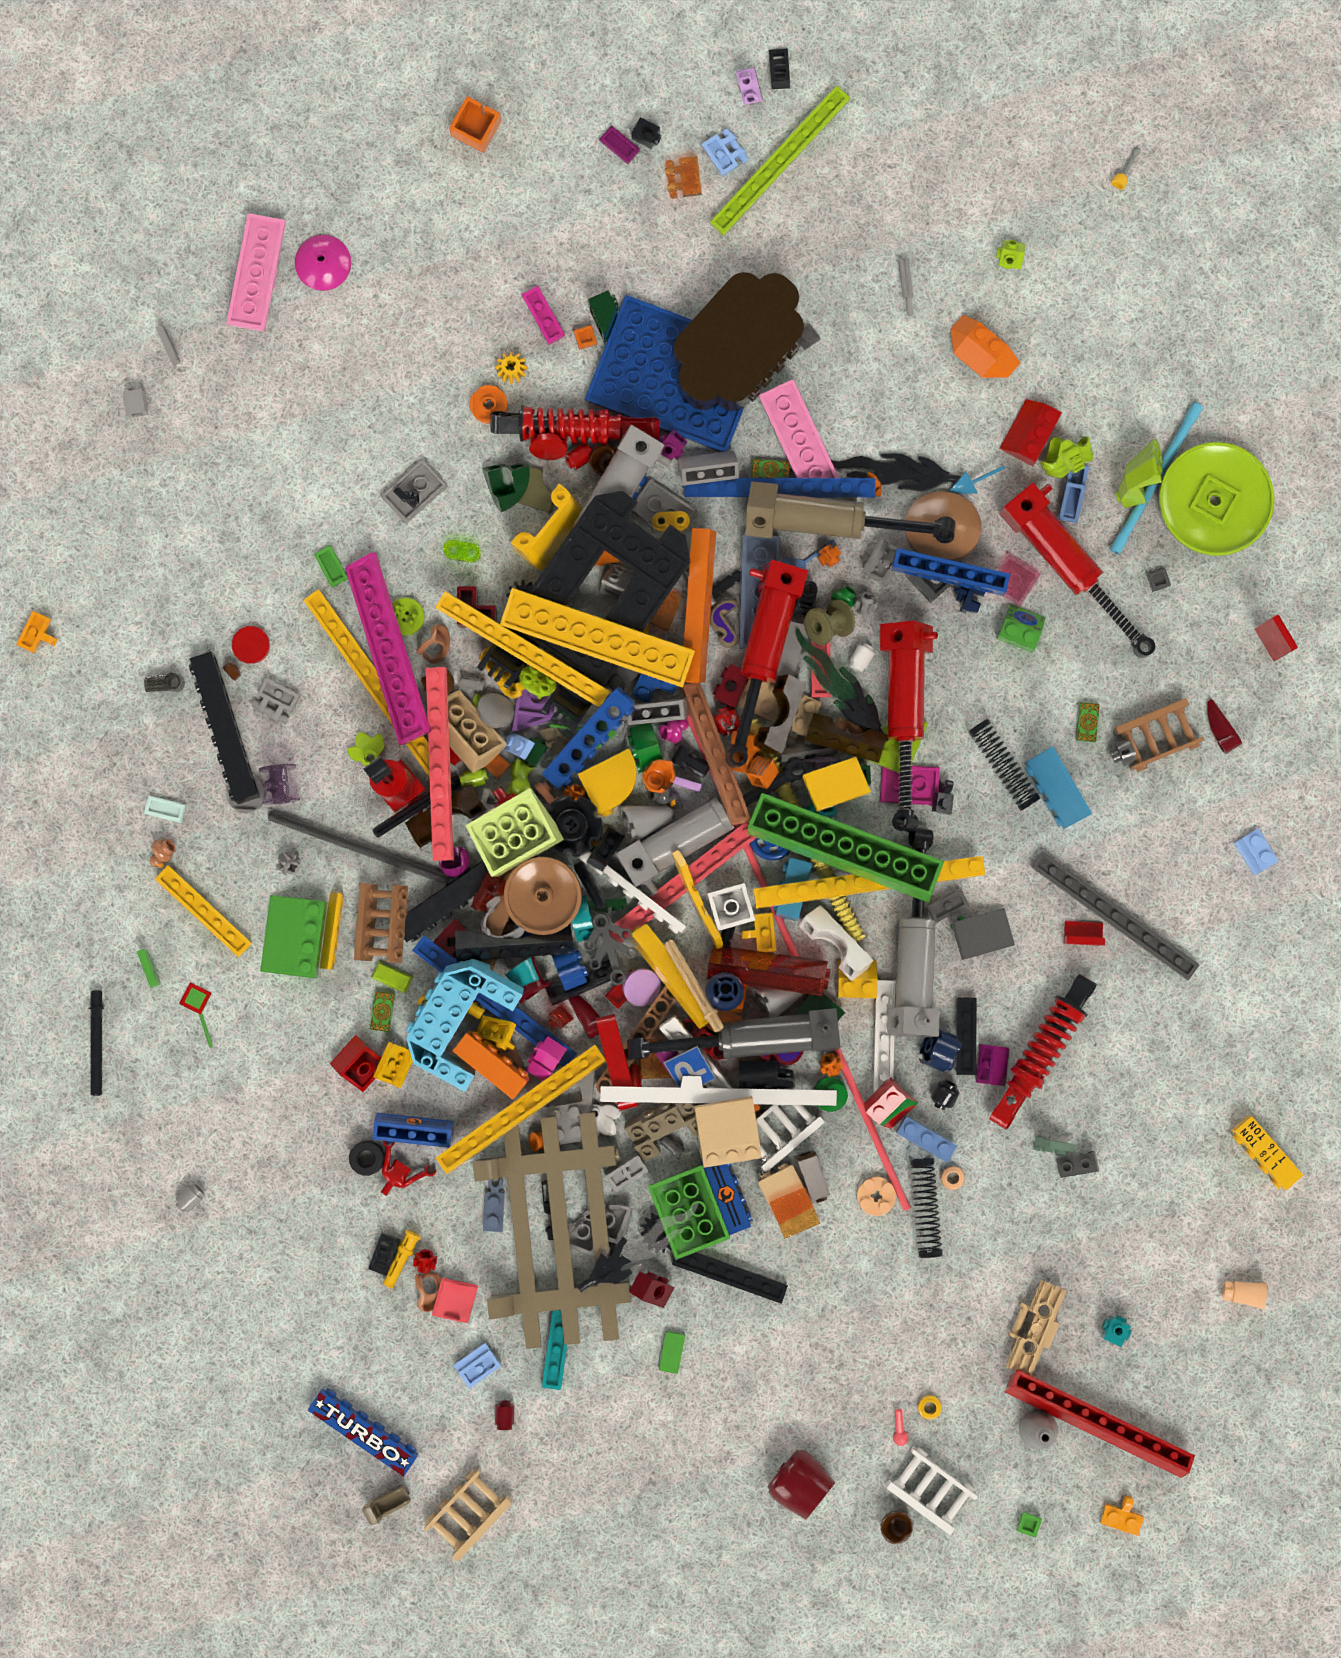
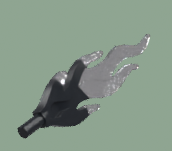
M698 1202L683 1214L661 1218L648 1233L638 1239L630 1241L633 1236L644 1229L643 1226L628 1232L618 1242L612 1256L608 1260L607 1256L611 1247H607L597 1259L589 1278L577 1286L579 1291L582 1293L593 1284L620 1282L629 1277L633 1272L643 1267L642 1264L634 1265L623 1271L620 1270L625 1264L648 1259L661 1253L677 1234L684 1232V1229L673 1230L663 1240L655 1242L658 1236L667 1228L688 1220L695 1213Z

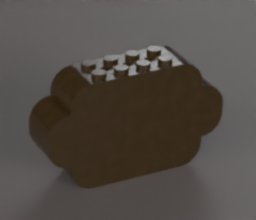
M747 272L733 275L679 334L674 344V362L679 370V393L688 404L699 410L710 409L716 404L729 411L740 410L750 401L754 402L758 398L761 388H766L772 382L773 375L775 373L779 374L783 370L787 359L791 360L794 358L801 343L804 323L802 317L797 312L799 302L798 289L788 278L778 273L767 274L761 279Z

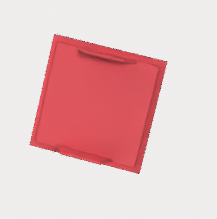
M442 1277L432 1316L468 1323L478 1285Z

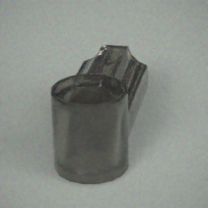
M176 673L145 676L144 687L147 693L179 692L185 687V680ZM177 678L178 684L172 687V679Z

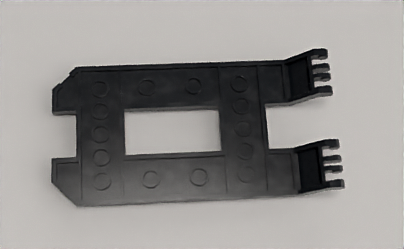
M624 491L595 495L529 593L567 606L604 551H607L637 573L605 619L643 632L691 563L686 535L670 524L658 540L628 519V516L638 503L634 498ZM506 627L535 646L539 647L541 645L573 669L605 687L619 667V665ZM493 644L477 668L483 671L487 662L491 660L495 665L488 672V676L492 677L500 666L502 669L494 680L499 682L503 673L507 671L511 676L504 683V687L509 690L527 663ZM559 684L540 712L546 715L552 704L556 705L559 709L553 714L551 720L555 721L563 710L565 714L558 722V725L562 726L567 716L570 715L574 718V721L568 726L567 731L572 734L593 703Z

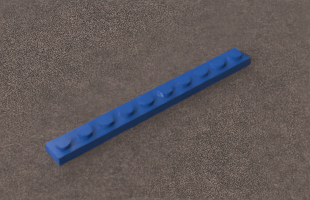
M738 478L684 486V497H749L751 482L778 484V493L817 498H875V478Z
M425 935L412 950L441 973L447 965L459 963V961L456 962L454 957ZM481 993L477 994L475 1000L500 1019L515 1023V1030L535 1046L540 1041L544 1042L547 1037H550L567 1048L559 1061L562 1067L570 1063L577 1054L576 1051L516 1006L512 1011Z

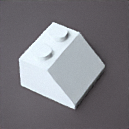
M745 883L708 893L718 931L755 921Z

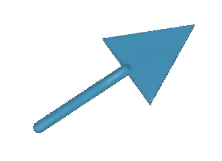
M1001 466L972 481L965 471L948 492L955 494L978 493L974 483L1004 470L1005 466Z

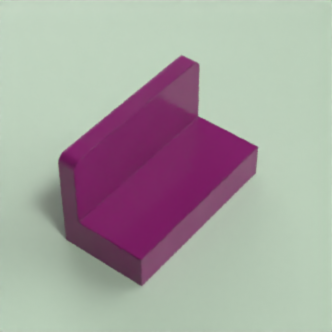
M980 1044L976 1083L1005 1086L1009 1048Z

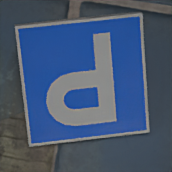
M698 1045L664 1061L678 1088H681L683 1076H701L702 1085L717 1078Z

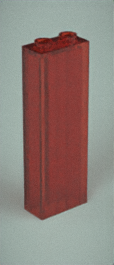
M713 945L708 963L707 979L709 980L715 974L728 972L736 975L743 985L823 996V990L828 989L831 969L827 968L828 961L727 946L717 949Z

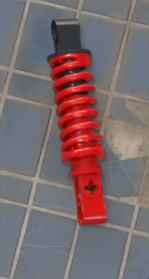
M521 405L519 413L494 411L491 412L490 416L491 433L519 434L520 442L529 439V435L530 439L533 437L535 439L539 434L550 433L560 436V439L566 442L570 437L573 443H577L580 437L584 444L591 438L593 444L601 442V444L605 445L609 439L620 441L630 425H634V427L656 440L659 439L660 419L654 417H622L621 414L612 416L609 414L608 409L595 411V415L594 411L589 409L587 415H584L583 409H578L577 414H574L573 409L569 408L567 414H564L563 409L558 408L557 416H554L553 408L549 407L547 409V416H543V408L538 407L536 416H533L535 409Z
M1079 974L1065 998L1056 995L1055 1005L1057 1006L1049 1008L1052 1015L1044 1016V1021L1047 1024H1039L1038 1028L1041 1033L1035 1032L1033 1034L1036 1042L1029 1041L1027 1046L1031 1050H1023L1022 1052L1025 1059L1019 1058L1013 1068L1011 1067L1010 1070L1014 1076L1011 1081H1008L1007 1085L1009 1088L991 1113L990 1121L1007 1130L1025 1099L1031 1098L1033 1089L1043 1088L1045 1083V1076L1043 1075L1049 1076L1050 1074L1047 1066L1054 1067L1056 1063L1052 1058H1060L1061 1053L1058 1052V1049L1064 1050L1067 1047L1061 1039L1064 1038L1068 1041L1072 1039V1036L1066 1032L1067 1029L1073 1032L1077 1031V1027L1071 1022L1073 1021L1076 1024L1082 1023L1084 1018L1088 1016L1082 1008L1097 986L1095 982ZM1015 1097V1100L1017 1101L1016 1104L1012 1103L1010 1105L1008 1099H1013Z

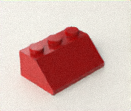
M1026 399L999 449L1033 467L1062 412L1046 403Z

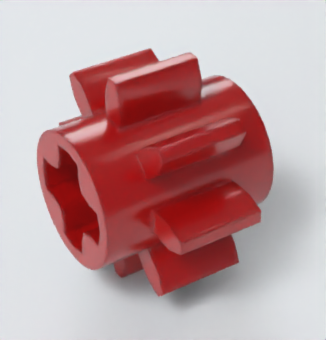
M423 1249L419 1253H415L413 1267H417L418 1272L426 1274L431 1270H435L437 1256H433V1251Z

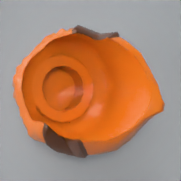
M655 760L645 767L642 778L644 786L648 791L664 793L671 788L675 780V769L672 761Z

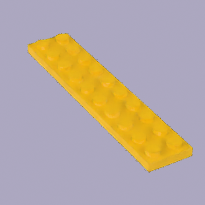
M515 588L511 589L500 623L502 626L680 687L684 685L695 653L693 649Z

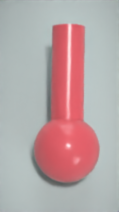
M896 1409V1432L893 1435V1441L896 1445L903 1446L908 1442V1434L904 1431L902 1409Z

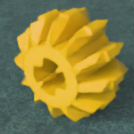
M512 351L509 352L508 357L503 353V360L497 359L500 365L495 366V370L499 371L497 373L498 378L503 377L502 382L504 383L508 379L510 384H513V379H516L519 383V376L525 377L526 374L523 371L528 369L526 365H523L526 362L525 358L520 359L519 353L513 357ZM511 364H512V367L514 366V370H513V371H511V370L508 368V366L511 365Z

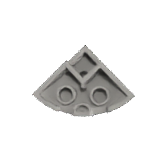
M609 1205L605 1207L610 1257L621 1238H626L633 1208L622 1205ZM588 1210L576 1222L568 1226L570 1248L595 1258L590 1211Z

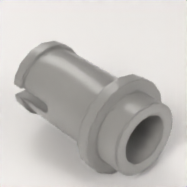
M463 675L460 687L480 692L484 691L486 681L482 677L478 679Z

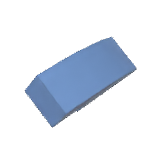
M1085 465V468L1076 473L1070 471L1066 475L1059 520L1078 523L1089 466Z

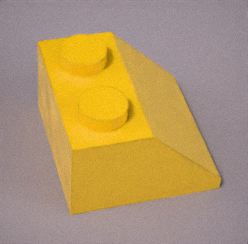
M838 959V967L840 965L841 959ZM873 960L868 969L853 981L838 968L837 997L876 999L878 980L877 960Z

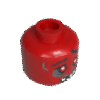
M728 706L718 709V714L713 718L718 733L727 736L731 735L733 731H738L740 719L737 711L729 709Z

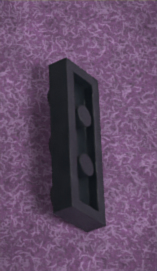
M608 826L586 862L603 872L625 836Z

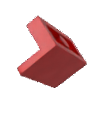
M1065 921L1064 944L1105 946L1103 923Z

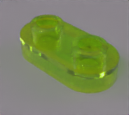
M449 540L443 546L444 555L450 560L475 563L481 557V550L474 543ZM452 547L457 549L454 554L450 553ZM469 551H475L473 557L468 556Z

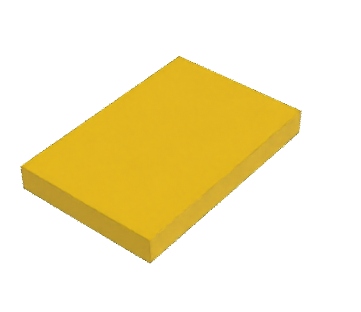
M857 757L802 776L816 811L841 804L871 792Z

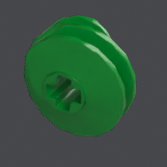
M825 1077L816 1083L813 1090H837L836 1106H817L824 1111L835 1112L846 1104L848 1099L847 1088L838 1078Z

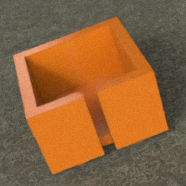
M467 96L449 127L450 134L453 138L485 153L502 122L501 114L486 105L483 111L482 103Z

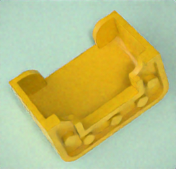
M558 484L551 494L552 502L558 507V510L536 537L527 532H521L511 542L513 551L537 570H545L575 526L574 523L579 518L578 516L583 509L561 484Z

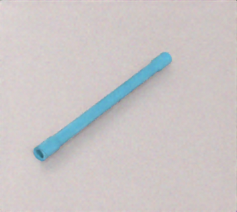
M1193 402L1185 420L1162 458L1163 463H1161L1163 473H1160L1161 479L1203 409V406L1196 402ZM1159 483L1146 486L1144 491L1147 503L1134 507L1121 532L1110 547L1112 552L1118 555L1121 553L1130 533Z

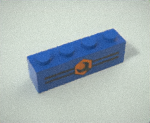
M377 1112L374 1120L372 1140L450 1148L454 1121Z
M731 1163L704 1168L729 1235L750 1228V1222L753 1219L750 1211H745L743 1207L746 1201L743 1193H738L736 1186L739 1183L736 1175H731L729 1167H732Z

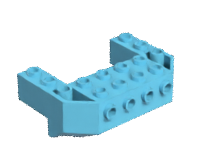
M475 959L447 965L442 973H438L434 981L436 983L434 988L428 990L425 996L427 1000L424 1005L420 1004L415 1013L417 1017L414 1022L410 1021L405 1030L408 1032L406 1040L413 1063L464 1092L474 1078L476 1070L444 1050L478 993L513 1011L521 999L524 989L490 970L488 963Z

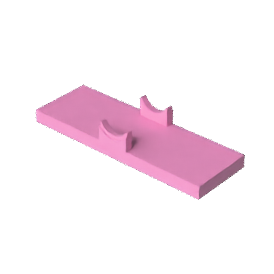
M248 213L227 325L265 332L272 293L279 271L277 267L286 226L285 220Z
M794 379L760 394L758 397L795 477L839 478Z

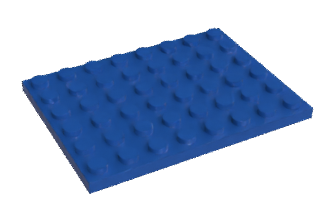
M625 295L585 401L626 417L660 419V429L670 433L674 429L687 440L719 452L728 451L744 408L737 411H729L716 404L710 409L699 410L688 404L679 393V370L674 362V344L679 334L688 326L692 319Z

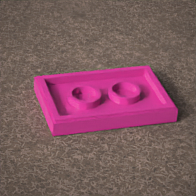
M883 766L880 802L899 803L900 789L898 787H900V784L898 782H900V774ZM911 766V770H913L911 771V775H913L911 776V780H913L911 781V785H913L911 786V790H913L911 791V795H913L911 796V804L933 805L934 793L939 791L940 767Z

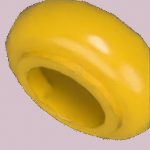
M928 1395L920 1399L918 1412L923 1418L932 1420L941 1413L942 1405L938 1398ZM927 1402L935 1404V1410L932 1413L924 1411V1406Z

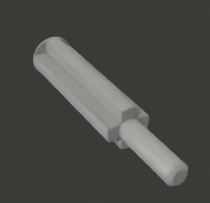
M903 258L898 260L903 299H906L907 315L913 316L911 298H913L910 263L909 258Z

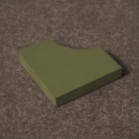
M529 467L528 487L518 504L550 513L553 505L551 499L552 492L543 483V471Z

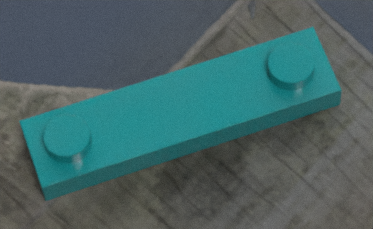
M553 1310L542 1388L561 1390L567 1345L564 1343L561 1310Z

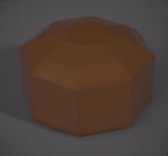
M228 662L223 666V670L234 681L241 676V672L235 664Z

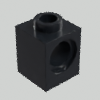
M641 117L631 133L632 140L651 150L654 144L658 145L662 137L659 126ZM649 131L652 133V136L645 137L643 133Z

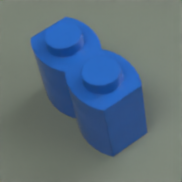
M573 947L572 954L552 955L565 991L587 982L585 976H588L585 965H580L579 961L582 960L579 950H574Z

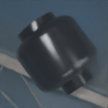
M948 1080L938 1082L931 1094V1099L935 1102L934 1106L941 1110L952 1108L960 1094L957 1089L958 1086Z

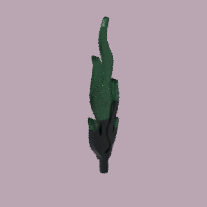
M797 628L796 636L801 647L820 662L826 675L814 659L805 656L803 660L810 665L819 684L828 693L841 700H835L833 704L839 708L852 724L867 731L871 729L884 733L880 728L882 725L879 721L875 702L870 695L864 698L858 680L842 666L839 671L847 679L845 680L835 669L829 656L824 651L808 643Z

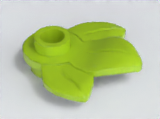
M358 732L355 739L356 746L348 748L347 752L352 760L362 762L363 765L367 766L371 763L367 760L368 755H373L375 760L383 751L385 745L383 736L378 733L371 739L367 734Z

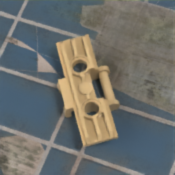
M1041 1280L1031 1305L1020 1303L1021 1309L1011 1332L1009 1331L1008 1333L1009 1336L1016 1339V1342L1005 1367L1014 1371L1018 1369L1032 1376L1043 1347L1050 1349L1060 1323L1055 1321V1318L1067 1290ZM1041 1305H1047L1049 1308V1313L1046 1316L1038 1313ZM1029 1310L1033 1312V1321L1028 1332L1022 1337L1018 1334ZM1027 1341H1031L1034 1344V1349L1031 1352H1026L1023 1349L1024 1343Z

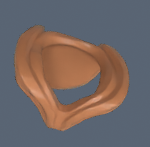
M441 624L434 625L430 630L431 638L416 649L417 654L423 655L432 664L442 661L449 650L450 635L447 628ZM439 643L442 646V650L431 659L424 651L430 644Z
M435 1272L424 1275L416 1274L415 1283L421 1294L417 1301V1307L423 1312H430L434 1308L441 1277ZM432 1276L436 1284V1291L433 1294H427L423 1288L422 1279Z

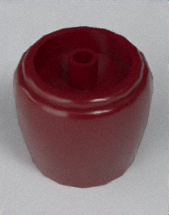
M796 1450L788 1461L783 1463L777 1470L778 1473L768 1484L767 1488L769 1489L770 1496L776 1502L806 1520L836 1482L811 1454L804 1450Z

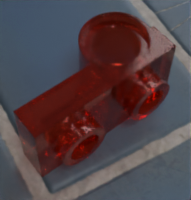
M488 873L482 880V885L478 893L475 894L470 907L477 911L486 912L488 909L486 904L494 896H504L506 885L504 878L501 876L491 877L490 873Z
M562 1004L548 1014V1023L554 1030L558 1028L561 1031L574 1019Z

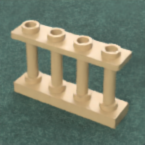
M480 1468L476 1471L472 1469L465 1477L467 1481L462 1486L458 1484L451 1492L453 1496L449 1501L444 1499L438 1506L440 1510L437 1514L434 1515L432 1513L424 1521L426 1523L425 1531H428L432 1526L454 1547L453 1550L455 1552L452 1557L457 1562L513 1501L508 1495L504 1499L502 1497L499 1498L478 1478L482 1471ZM471 1483L494 1503L493 1506L495 1508L491 1513L485 1512L464 1492ZM458 1497L480 1517L482 1523L477 1528L471 1526L451 1506ZM444 1512L467 1532L468 1538L464 1542L456 1539L438 1521Z

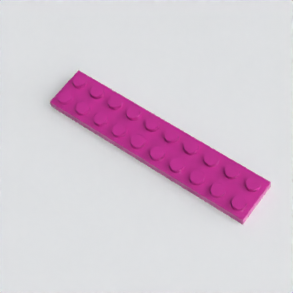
M370 552L346 566L345 569L399 745H405L431 732L377 554L376 552Z

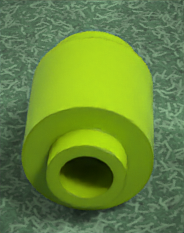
M485 768L474 773L469 769L459 775L463 787L472 784L476 788L485 785V780L489 779Z

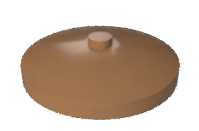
M940 491L922 496L910 507L906 520L935 523V520L943 516L951 517L956 523L955 537L950 543H940L933 537V534L905 531L910 547L917 553L956 562L967 557L977 546L981 535V519L976 508L966 498L951 492Z
M536 857L518 865L508 877L504 889V903L511 919L525 931L538 935L553 934L567 927L577 916L582 902L581 885L574 871L562 861L550 857Z

